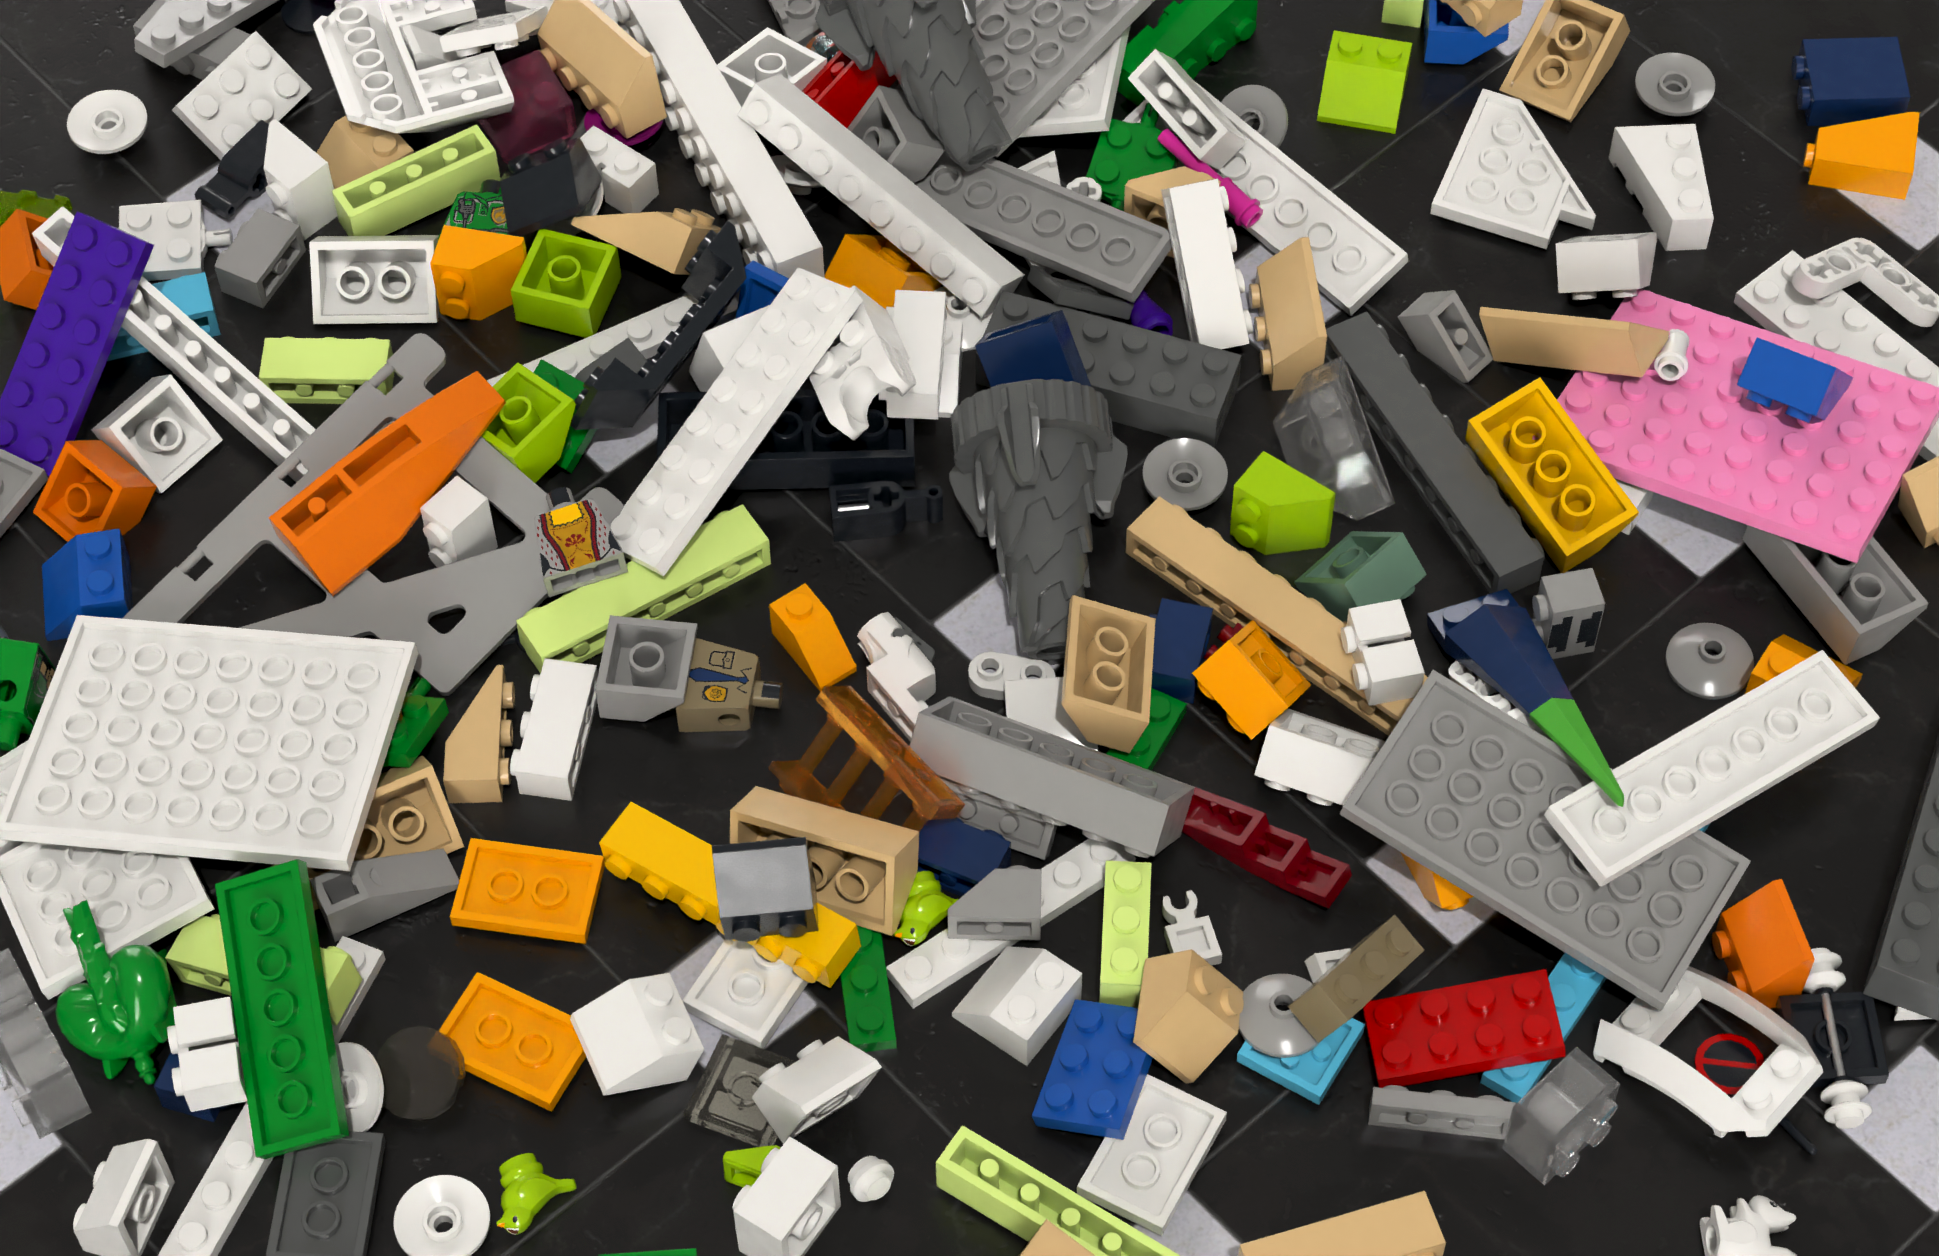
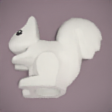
M1760 1195L1752 1197L1749 1204H1747L1745 1199L1738 1198L1736 1206L1730 1207V1218H1726L1719 1205H1712L1710 1218L1703 1217L1699 1222L1705 1256H1797L1788 1248L1771 1246L1770 1233L1787 1230L1789 1228L1788 1225L1796 1220V1216L1784 1211L1769 1198Z

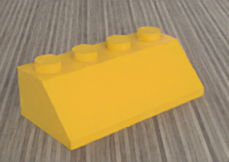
M1541 377L1468 420L1465 440L1561 573L1567 572L1598 553L1638 516L1639 511Z

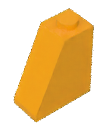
M1906 112L1819 128L1815 143H1807L1804 154L1803 167L1810 168L1808 185L1905 200L1914 171L1920 113Z

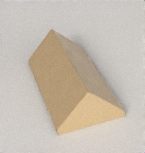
M1480 307L1479 313L1493 360L1499 362L1643 377L1667 342L1669 331L1625 321Z

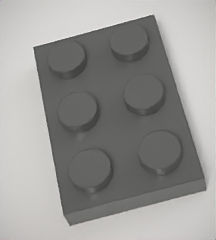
M349 1131V1136L284 1154L266 1256H367L386 1144L383 1133Z

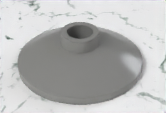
M1662 53L1650 57L1641 64L1635 77V89L1642 102L1654 111L1669 116H1687L1703 110L1711 102L1715 92V79L1710 69L1692 56L1682 53Z
M1245 85L1233 90L1221 101L1223 105L1249 126L1260 122L1257 132L1275 147L1279 148L1287 132L1288 113L1284 102L1274 91L1261 85Z
M1178 438L1163 442L1148 454L1143 465L1142 476L1144 486L1154 500L1160 496L1172 505L1175 504L1182 507L1185 511H1191L1212 504L1222 495L1227 484L1228 469L1222 455L1211 445L1196 439ZM1185 480L1189 481L1190 483H1181L1180 481Z
M1696 623L1684 627L1672 637L1665 655L1666 667L1673 681L1687 693L1704 699H1723L1737 694L1748 684L1751 672L1754 669L1753 653L1745 639L1734 630L1716 623ZM1706 651H1711L1718 655H1710Z
M1291 974L1267 975L1251 983L1243 991L1244 1006L1239 1017V1031L1246 1042L1261 1053L1279 1058L1299 1056L1314 1049L1319 1043L1290 1009L1282 1011L1276 1007L1277 1005L1289 1006L1312 983L1302 977Z

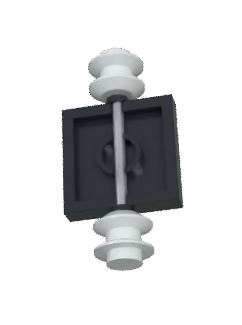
M1814 948L1811 951L1815 960L1803 992L1809 994L1779 996L1776 1003L1777 1011L1782 1019L1806 1038L1822 1066L1823 1073L1811 1087H1827L1820 1094V1098L1824 1103L1832 1105L1824 1113L1825 1120L1835 1124L1838 1128H1855L1862 1125L1864 1119L1872 1113V1107L1860 1101L1868 1094V1088L1865 1084H1884L1889 1077L1873 997L1863 994V991L1834 993L1846 982L1843 973L1834 971L1842 964V958L1837 953L1830 952L1827 948Z

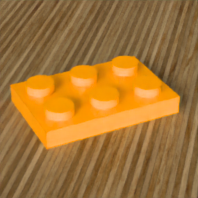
M470 838L450 914L452 926L586 944L605 868L604 856Z
M479 972L475 974L429 1045L431 1055L551 1112L586 1058L571 1023V1015Z

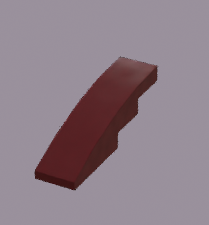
M1195 787L1182 829L1183 833L1244 870L1290 893L1328 909L1352 876L1349 864L1312 851L1307 838L1269 825L1266 813Z

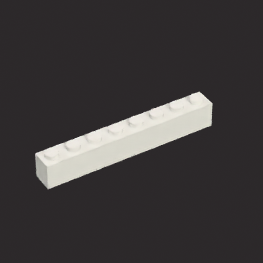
M782 74L754 84L738 116L983 318L994 312L1002 291L1011 293L1015 291L1025 274Z

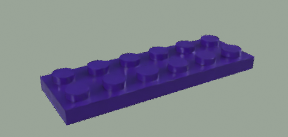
M76 212L0 398V449L45 469L47 476H50L65 442L74 441L154 244L90 215Z

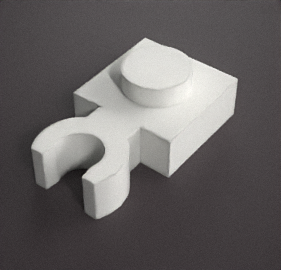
M1192 890L1186 891L1185 902L1187 907L1184 909L1174 908L1169 896L1163 897L1162 914L1166 921L1171 924L1164 927V937L1170 954L1192 949L1210 965L1220 964L1222 962V952L1209 915L1195 918L1197 913V897Z

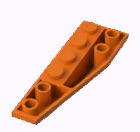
M478 371L442 390L373 435L271 515L269 520L277 536L333 597L404 538L420 517V508L439 492L506 404L505 400Z

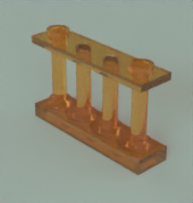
M825 686L816 698V701L826 710L828 720L800 760L773 761L768 767L780 780L779 785L787 794L846 811L840 804L869 761L873 759L884 771L883 776L885 779L859 815L878 820L899 789H901L913 801L912 806L914 808L901 827L919 832L929 819L956 818L966 805L851 686ZM845 730L855 741L856 750L831 786L826 790L812 773L841 731Z

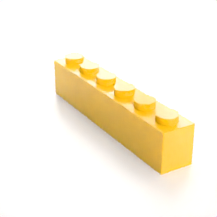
M630 802L599 842L606 868L620 879L626 880L629 877L640 883L644 890L656 899L663 900L667 898L675 902L692 919L700 921L704 918L713 923L724 935L719 915L712 845ZM817 903L819 931L806 932L799 937H785L783 935L763 936L754 941L747 942L754 945L755 950L765 959L771 962H777L780 959L785 964L791 966L793 971L803 980L809 983L818 981L829 988L833 986L861 947L857 924Z

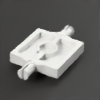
M201 200L119 206L118 229L154 244L142 274L147 281L176 279L185 275L204 272V258L208 247L230 246L232 243L230 228L206 230Z

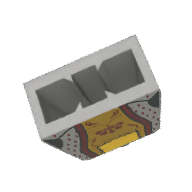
M567 487L554 489L546 495L550 511L538 514L534 518L541 574L549 597L628 572L622 548L593 499L588 498L575 502L571 490Z

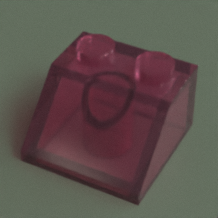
M539 49L502 64V71L514 97L513 108L511 112L478 121L505 164L520 154L527 152L531 154L543 149L546 145L557 139L571 137L577 129L573 102Z

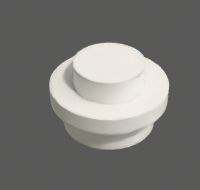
M867 1156L860 1159L853 1165L848 1174V1183L850 1184L852 1195L861 1202L877 1200L883 1197L890 1189L894 1177L892 1166L886 1160L878 1159L876 1156Z

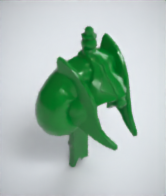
M81 901L73 906V909L64 908L63 913L71 930L70 938L76 945L84 970L83 976L88 983L71 985L58 997L55 1015L62 1034L76 1049L93 1058L102 1060L104 1073L108 1079H112L119 1074L126 1066L129 1058H134L135 1068L140 1073L139 1077L144 1078L146 1084H153L155 1082L154 1074L157 1071L154 1068V1061L150 1055L154 1053L159 1043H164L168 1040L167 1027L175 1025L173 1007H176V1001L165 958L167 950L163 949L156 952L149 946L134 944L123 947L109 960L105 944L100 941L88 901Z

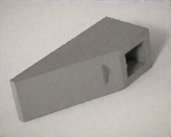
M443 848L353 861L350 871L331 870L310 879L318 907L336 942L342 936L348 937L456 890L459 878Z

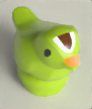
M917 872L900 919L901 926L894 933L895 937L901 938L906 945L911 947L919 945L925 940L929 931L948 916V908L959 900L941 892V884L935 879L933 872Z
M533 1153L520 1154L507 1160L499 1167V1172L502 1176L500 1183L505 1191L501 1195L503 1215L496 1225L514 1235L525 1232L531 1225L534 1216L551 1198L561 1193L576 1190L575 1180L554 1179L543 1174V1166L540 1162H537Z

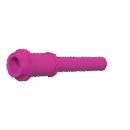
M1169 128L1161 132L1157 140L1187 168L1206 173L1212 178L1221 181V186L1225 187L1228 195V212L1235 217L1234 223L1236 225H1244L1246 228H1250L1259 220L1263 214V209L1259 207L1260 201L1258 199H1251L1232 182V179L1229 177L1223 179L1208 164L1199 160L1189 147Z

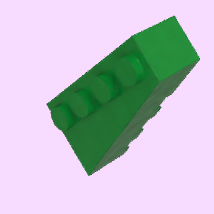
M1175 0L1172 1L1163 10L1164 13L1154 29L1147 25L1126 45L1117 91L1137 107L1145 100V97L1130 82L1128 77L1155 49L1176 60L1187 74L1194 79L1198 72L1212 61L1220 60L1230 48L1252 36L1257 26L1258 0H1184L1180 4Z

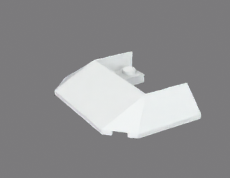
M336 0L334 2L335 10L328 17L321 15L313 24L316 37L348 121L393 133L435 132L511 112L513 108L514 97L494 51L416 71L404 42L402 27L409 24L432 33H438L457 28L469 21L477 20L472 0Z

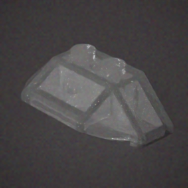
M1340 356L1304 373L1273 421L1287 465L1335 492L1333 511L1353 520L1359 521L1395 504L1345 359Z

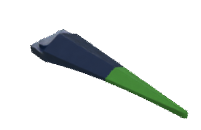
M1507 589L1427 613V627L1446 654L1467 667L1516 706L1559 745L1618 806L1623 807L1624 794L1526 608L1520 607Z

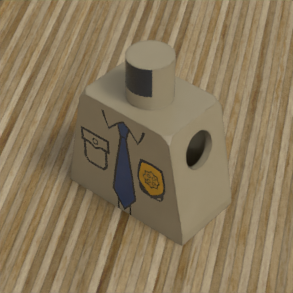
M696 638L685 701L683 704L676 706L679 731H746L752 726L756 706L780 709L783 697V683L761 680L760 661L757 655Z

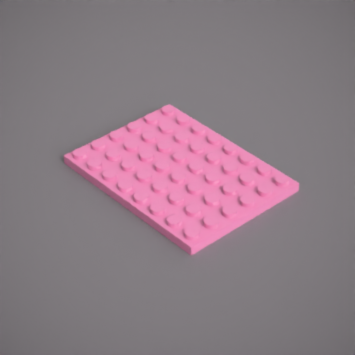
M1637 289L1638 296L1625 297L1610 320L1632 322L1669 331V336L1671 329L1684 331L1689 337V346L1686 353L1688 370L1685 375L1675 381L1662 379L1654 368V361L1643 377L1579 370L1575 372L1557 401L1612 476L1623 482L1858 563L1901 486L1902 474L1908 472L1939 418V387L1706 311L1651 291ZM1757 337L1836 367L1853 377L1849 388L1825 420L1812 416L1810 423L1785 414L1788 406L1774 400L1769 408L1746 399L1748 390L1738 386L1737 383Z

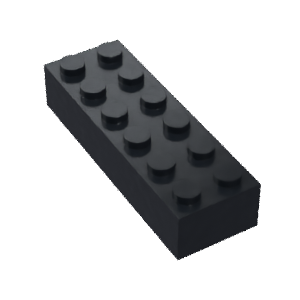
M814 389L798 390L727 490L829 488V486L876 481H893L900 486H915L914 419L887 417L886 400H879L878 393L868 408V429L853 441L829 422ZM707 392L659 393L657 460Z

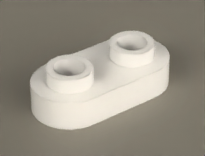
M984 652L972 659L968 668L969 685L976 694L1004 701V680L1028 679L1027 676L1036 675L1040 678L1055 677L1053 668L1045 661L997 652ZM994 668L997 671L993 673H987L984 671V669Z

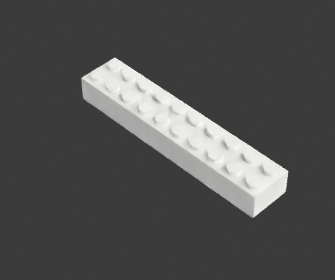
M614 0L613 5L616 15L621 22L620 27L653 56L667 114L665 122L670 131L676 130L678 132L680 148L685 158L692 157L695 162L694 169L701 186L708 185L711 191V201L718 215L724 214L727 221L735 226L738 242L743 247V257L746 265L754 260L787 278H790L799 267L825 278L823 246L756 131L738 116L742 107L679 0Z

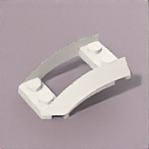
M1688 966L1661 1011L1636 997L1612 1024L1601 1019L1593 1051L1595 1060L1602 1063L1605 1059L1622 1066L1624 1073L1651 1085L1676 1100L1713 1129L1714 1135L1723 1138L1727 1132L1745 1131L1747 1137L1768 1136L1823 1073L1822 1066L1806 1038L1793 1026L1742 990ZM1702 998L1743 1019L1779 1045L1732 1099L1693 1067L1659 1046Z

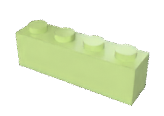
M477 124L332 190L338 220L348 236H385L452 205L457 194L463 191L480 192L481 184L485 180L493 179L500 181L496 150Z
M212 914L210 917L203 915L183 926L165 958L181 982L231 996L220 916L218 914ZM329 946L327 949L320 947L332 1025L337 1026L363 979L352 963V957L347 952L334 946Z

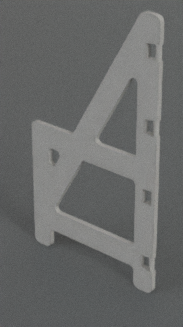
M422 333L415 334L386 361L387 363L369 381H365L214 528L178 567L175 566L122 619L183 623L261 545L267 543L280 551L325 591L327 596L322 603L239 628L355 638L373 635L380 640L415 642L418 657L413 671L421 678L426 679L439 694L449 696L517 628L516 620L523 617L529 610L538 607L548 597L541 574L534 518L538 514L550 511L546 500L547 493L485 439L480 437L454 472L486 496L490 504L525 533L524 540L520 543L387 583L381 582L366 569L333 597L277 536L269 520L271 515L334 464L371 438L387 422L397 420L434 396L425 387L446 364V355L443 348L431 337ZM395 371L402 380L387 395H384L377 387ZM299 463H302L308 472L296 484L290 487L282 481ZM601 487L593 488L581 499H593L609 527L624 508L619 499L607 489ZM206 556L213 565L194 581L186 573ZM456 608H462L466 611L464 618L446 634L437 632L429 624L430 618L436 614Z

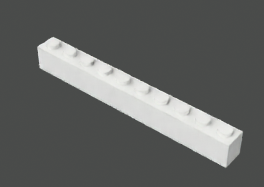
M63 206L32 233L42 257L53 266H55L75 217ZM143 276L141 277L121 327L279 466L316 429ZM299 463L288 475L298 482L308 470L303 467L302 463Z

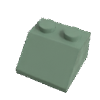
M1351 531L1294 583L1306 596L1319 601L1330 614L1342 622H1347L1349 608L1397 599L1403 600L1415 591V585L1427 574L1403 532Z

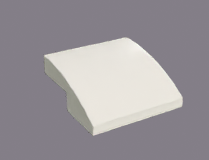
M1063 677L1004 680L1007 718L1098 751V744L1088 742L1061 705Z

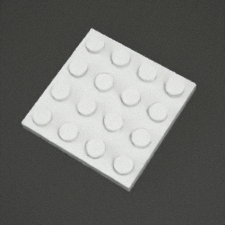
M25 842L0 856V898L40 990L48 1000L61 994L69 986L86 980L83 976L84 970L76 945L70 938L71 930L63 913L64 908L73 909V906L81 901H88L100 941L105 944L109 960L123 947L134 944L148 946L215 909L188 856Z

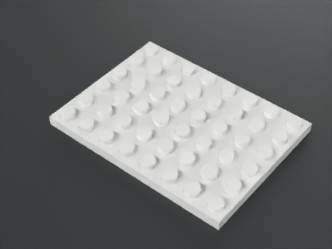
M77 615L0 812V840L276 865L299 859L306 862L309 868L350 871L418 657L416 643Z

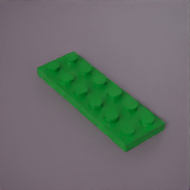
M296 859L216 883V896L256 1158L268 1159L349 1136L307 863Z

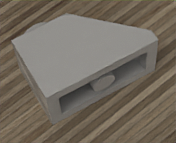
M1455 290L1423 293L1398 316L1417 351L1463 383H1468L1493 360L1490 349Z
M1022 865L1010 866L1007 869L995 868L948 908V939L1040 940L1042 869H1030Z

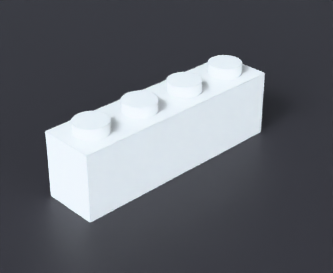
M1218 179L1162 189L1161 192L1190 341L1221 350L1250 344L1248 334L1253 332L1252 320L1247 309L1243 310L1240 293H1244L1245 284L1240 268L1235 269L1232 252L1237 251V242L1233 228H1227L1224 211L1229 210V200L1225 187H1219Z

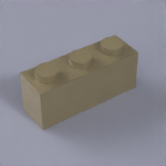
M1394 914L1357 943L1295 999L1288 1008L1319 1043L1349 1021L1413 962L1424 949Z

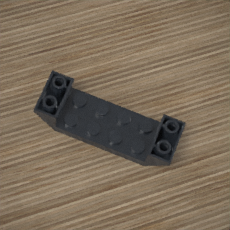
M727 221L718 233L711 229L697 247L698 251L684 269L690 274L682 289L696 298L699 303L697 305L693 304L681 319L680 326L675 332L671 331L657 349L658 353L652 360L648 359L638 373H635L617 358H614L605 370L598 366L583 385L584 389L574 401L577 411L570 423L572 428L582 430L633 427L696 350L702 333L712 329L721 319L746 280L737 233L732 223Z

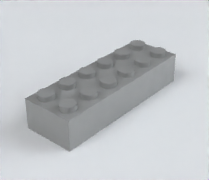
M951 696L918 713L905 763L918 767V773L931 779L947 778L959 783L958 787L967 793L975 795L987 793L1000 798V804L1014 810H1025L1026 808L1040 813L1041 819L1047 823L1057 826L1072 825L1082 829V834L1089 839L1100 842L1108 840L1125 845L1124 850L1126 852L1144 858L1150 857V855H1157L1181 836L1195 789L1194 786Z

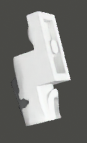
M889 612L880 613L869 620L857 635L860 639V642L857 644L862 648L871 664L866 667L868 692L911 742L918 713L928 708L925 701L936 692L935 668L932 665L935 659V650L913 633L912 629L897 617H893Z

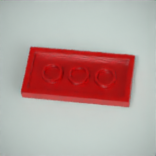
M1546 969L1373 1000L1363 1007L1379 1088L1388 1085L1406 1086L1566 1057L1565 1044Z

